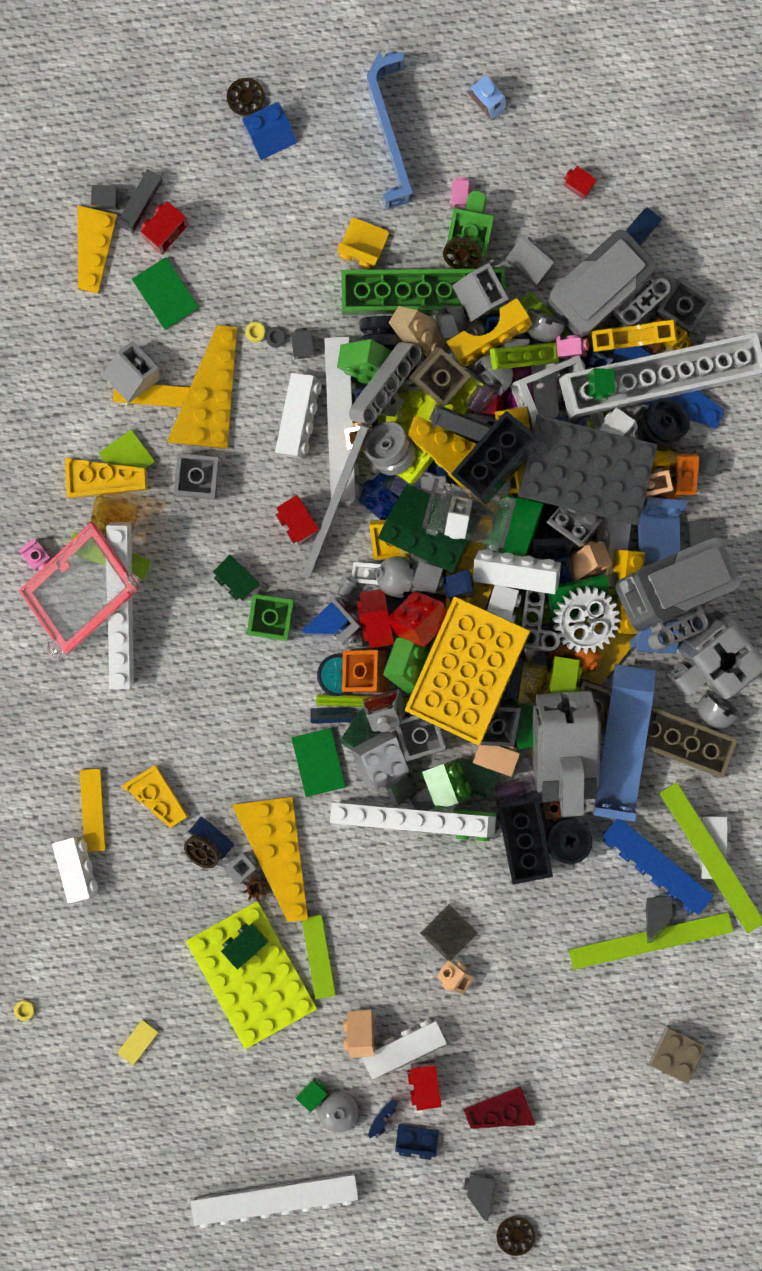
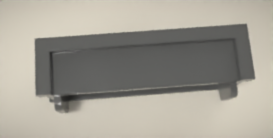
M148 169L145 173H141L143 178L121 216H116L119 226L131 233L134 232L163 182L161 176Z
M435 404L429 418L433 428L438 425L477 441H480L492 427V425Z

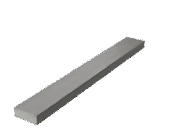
M362 423L359 427L303 570V575L310 577L314 570L371 424Z

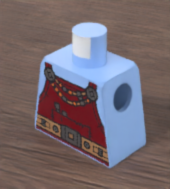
M486 75L466 91L490 120H493L507 108L505 96Z

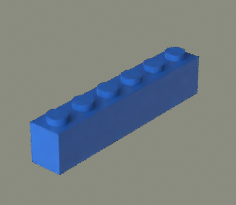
M614 819L601 835L605 838L602 842L611 849L615 846L621 851L618 855L625 861L629 862L632 860L636 864L634 868L642 875L646 873L652 877L650 881L659 889L662 886L667 889L666 895L672 897V900L675 902L679 899L684 904L682 908L689 914L696 913L699 915L714 897V895L623 820Z

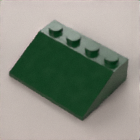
M406 484L388 515L378 539L456 574L481 517L470 513L465 539L450 538L444 535L450 503Z

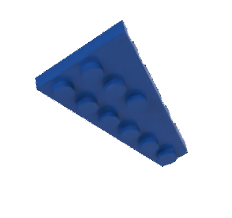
M640 346L615 349L611 359L614 360V363L651 355ZM700 391L667 397L682 406L689 420L712 428H718L724 409ZM656 400L640 404L650 407Z

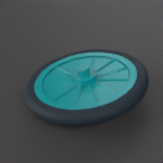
M333 654L326 657L318 667V683L321 689L331 696H343L351 693L342 692L343 654Z

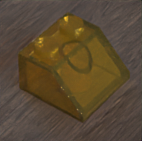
M101 495L96 496L90 523L95 522L106 540V525L110 522H131V532H133L140 505Z
M529 662L522 663L517 699L518 705L536 706V694H548V691H544L545 683L550 681L551 671H547L546 665Z

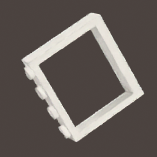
M579 355L511 383L510 388L518 407H527L531 432H533L536 415H539L527 383L570 366L572 373L585 370V364ZM603 413L590 415L595 429L597 427L600 428L605 419Z

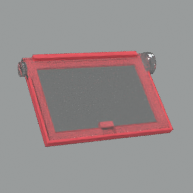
M91 522L29 580L19 592L52 639L47 646L50 655L57 660H62L140 589L138 586L140 581L135 574L128 572L95 522Z

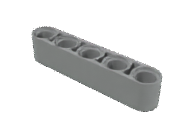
M399 342L351 406L349 416L352 421L372 424L420 360L422 349L418 344Z

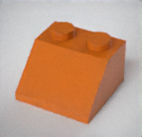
M381 650L343 651L342 692H390V680L383 675L389 652Z

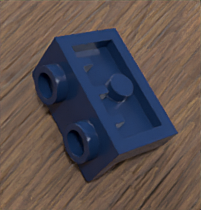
M398 1124L395 1152H399V1156L411 1157V1154L419 1155L421 1159L431 1160L432 1157L437 1155L439 1130Z

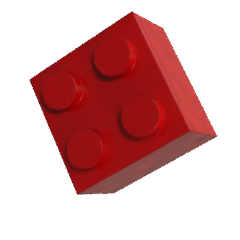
M168 201L165 204L161 203L154 212L156 214L151 220L148 218L142 224V230L140 231L143 239L161 255L189 225L186 217Z
M298 495L276 507L278 513L275 515L282 527L284 525L288 527L289 530L286 533L293 544L297 542L300 546L318 534V527Z
M381 589L359 593L361 601H357L364 641H369L370 649L394 644L391 624L387 619L389 613L385 593Z
M414 591L387 619L397 636L425 647L439 632L447 610L441 601Z
M435 1061L411 1064V1070H407L409 1085L414 1087V1090L410 1091L412 1106L416 1105L417 1111L442 1107Z

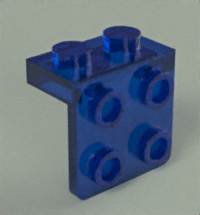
M380 473L373 480H367L362 486L363 491L358 501L380 520L387 519L399 498L390 489L396 475L389 476Z

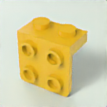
M352 218L342 243H339L337 255L344 261L359 263L358 265L364 269L369 270L372 268L375 270L389 233L385 229L357 218Z

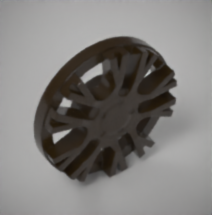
M238 79L228 88L227 103L230 109L240 116H249L259 111L264 104L265 95L263 88L254 79ZM242 82H249L248 88H243ZM237 84L241 88L240 91H238V89L235 87ZM255 84L256 87L251 91L250 88ZM232 90L238 93L236 97L230 96ZM260 90L261 96L253 95L254 92ZM238 99V102L231 104L230 101ZM254 99L260 100V103L254 102ZM238 104H241V105H242V108H241L240 111H238L237 109H235V107H236ZM254 104L257 108L251 111L250 105ZM244 106H248V112H244Z
M455 236L450 241H447L443 250L444 260L454 269H474L480 263L482 251L477 241L474 242L468 236ZM447 254H453L454 256L448 258ZM461 262H466L467 266H461Z
M197 834L192 837L190 836L184 844V851L187 857L202 868L209 869L215 867L221 856L220 851H217L215 848L216 844H213V841L209 842V838H206V836L198 837Z
M509 1217L502 1221L497 1229V1243L501 1250L509 1255H523L534 1245V1228L523 1217ZM514 1220L520 1221L518 1227L514 1226ZM510 1222L513 1228L509 1229L506 1223ZM524 1223L527 1224L523 1230L520 1229ZM502 1227L508 1229V1233H500ZM526 1230H531V1236L524 1235ZM500 1237H508V1239L500 1241ZM524 1238L531 1240V1242L527 1243L523 1240ZM506 1242L511 1243L508 1250L503 1246ZM523 1243L527 1247L523 1251H520L519 1244ZM513 1245H517L516 1252H512Z

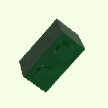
M231 555L213 571L216 575L214 579L221 586L225 584L231 590L228 593L236 601L239 598L244 601L260 585Z
M245 923L238 930L239 935L235 939L230 937L222 944L224 948L221 952L237 970L269 942L254 923L250 925Z

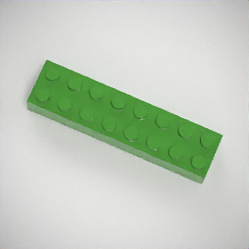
M476 269L341 270L342 315L394 314L398 306L418 310L423 314H438L444 306L462 305L452 285ZM493 269L505 291V269ZM500 308L488 314H500Z

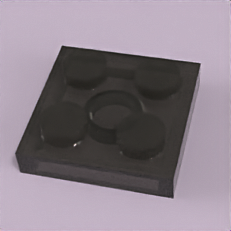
M448 904L420 934L447 961H451L478 932Z

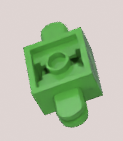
M480 190L471 191L467 196L465 208L454 207L447 241H450L455 236H468L474 242L477 241L481 248L482 256L486 257L495 214L485 212L487 197L484 192ZM461 262V266H467V263Z

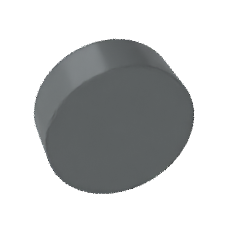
M279 327L270 328L266 333L267 344L272 348H279L284 345L286 341L285 332Z

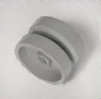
M384 422L375 426L366 436L363 447L365 455L379 471L389 476L398 475L406 471L415 460L417 452L415 443L407 436L404 429L394 422Z

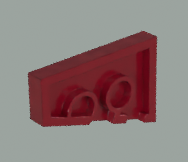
M521 1086L463 1108L471 1129L536 1125Z

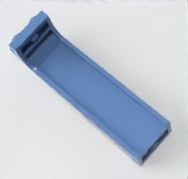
M379 51L367 74L368 91L400 188L393 187L387 189L386 193L383 194L385 210L412 202L411 194H413L378 85L381 77L404 70L405 59L403 53H397V51L389 52L383 58L381 51Z
M647 497L644 500L638 525L639 552H645L644 566L680 552V514L687 508L686 500ZM673 620V621H671V622H669V623H666V626H664V627H667V626H669V625H671V624H674V623H676V622H678V621ZM651 628L638 631V635L630 640V648L637 649L638 652L676 654L679 644L678 642L659 651L653 650L648 643L649 636L653 633ZM678 630L673 632L674 636L679 634ZM659 636L660 641L663 643L662 637Z
M615 664L612 673V691L600 762L599 788H597L593 807L594 816L633 822L636 820L635 810L653 702L656 670Z

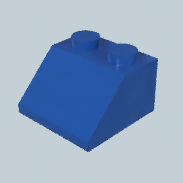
M279 101L242 119L260 160L297 143Z
M331 602L302 629V632L305 635L335 636L348 627L349 620Z

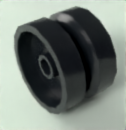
M371 316L359 320L360 331L366 334L360 338V341L372 339L391 351L399 342H403L389 324L392 316Z
M660 398L637 420V431L643 441L657 444V451H667L687 434L690 428V420L686 411L677 402L668 398Z
M564 818L561 821L555 822L546 834L548 852L554 859L564 864L581 862L589 855L592 849L590 830L584 823L575 819ZM566 837L572 839V843L570 845L565 844V842L567 841Z

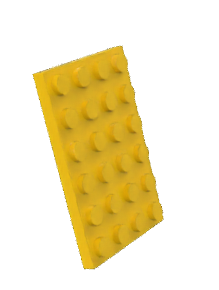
M454 596L404 711L480 746L531 631Z

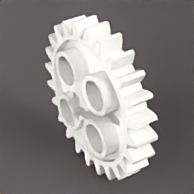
M585 586L583 592L577 587L576 594L570 590L569 598L564 595L562 596L565 601L564 603L557 602L560 610H554L558 617H554L552 620L558 624L554 625L553 629L559 631L557 635L559 638H562L561 643L563 645L568 643V649L571 650L574 647L577 653L581 648L585 654H587L588 648L595 652V646L603 649V642L610 644L609 636L615 638L612 630H619L614 624L620 622V619L615 617L620 612L617 609H613L617 604L614 601L610 602L612 597L610 595L605 596L603 590L598 593L596 587L591 592L588 586ZM598 603V608L591 612L590 606ZM577 608L578 614L570 617V611ZM588 616L587 623H584L585 617ZM597 623H603L599 631H594ZM583 628L580 636H574L576 629Z

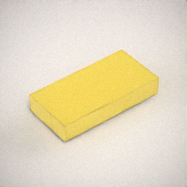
M142 1019L117 1053L134 1065L159 1031Z

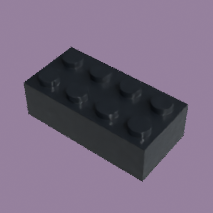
M505 411L451 475L487 505L541 441L508 411Z
M537 793L496 800L512 884L553 877Z

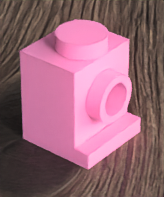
M458 177L456 180H452L451 208L455 206L465 208L467 196L472 191V187H469V178Z
M579 335L567 336V339L561 336L556 338L557 354L562 360L571 359L578 355L580 358L587 357L586 351L589 350L587 338L582 339Z
M36 538L18 550L34 571L38 569L40 571L52 559ZM34 552L39 553L38 559L32 558Z

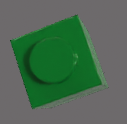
M594 368L589 372V397H596L597 401H606L615 394L614 369Z
M312 1078L295 1099L311 1113L327 1096L328 1092L325 1090L327 1086L320 1079L316 1081Z

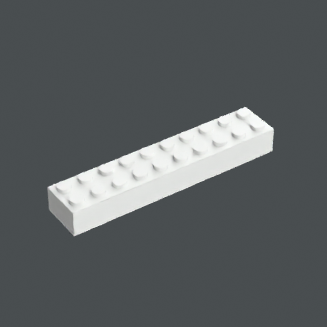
M756 332L596 367L614 369L615 394L606 401H597L596 397H589V372L594 368L565 374L559 379L569 419L615 408L627 407L660 398L762 376V349Z

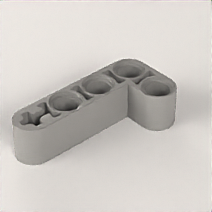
M524 590L520 626L530 630V634L534 638L532 644L525 643V649L551 652L559 646L560 638L555 632L541 630L545 593ZM530 593H536L538 595V603H533L530 601ZM528 613L536 616V623L532 624L527 621L526 616ZM545 637L553 638V647L545 645Z

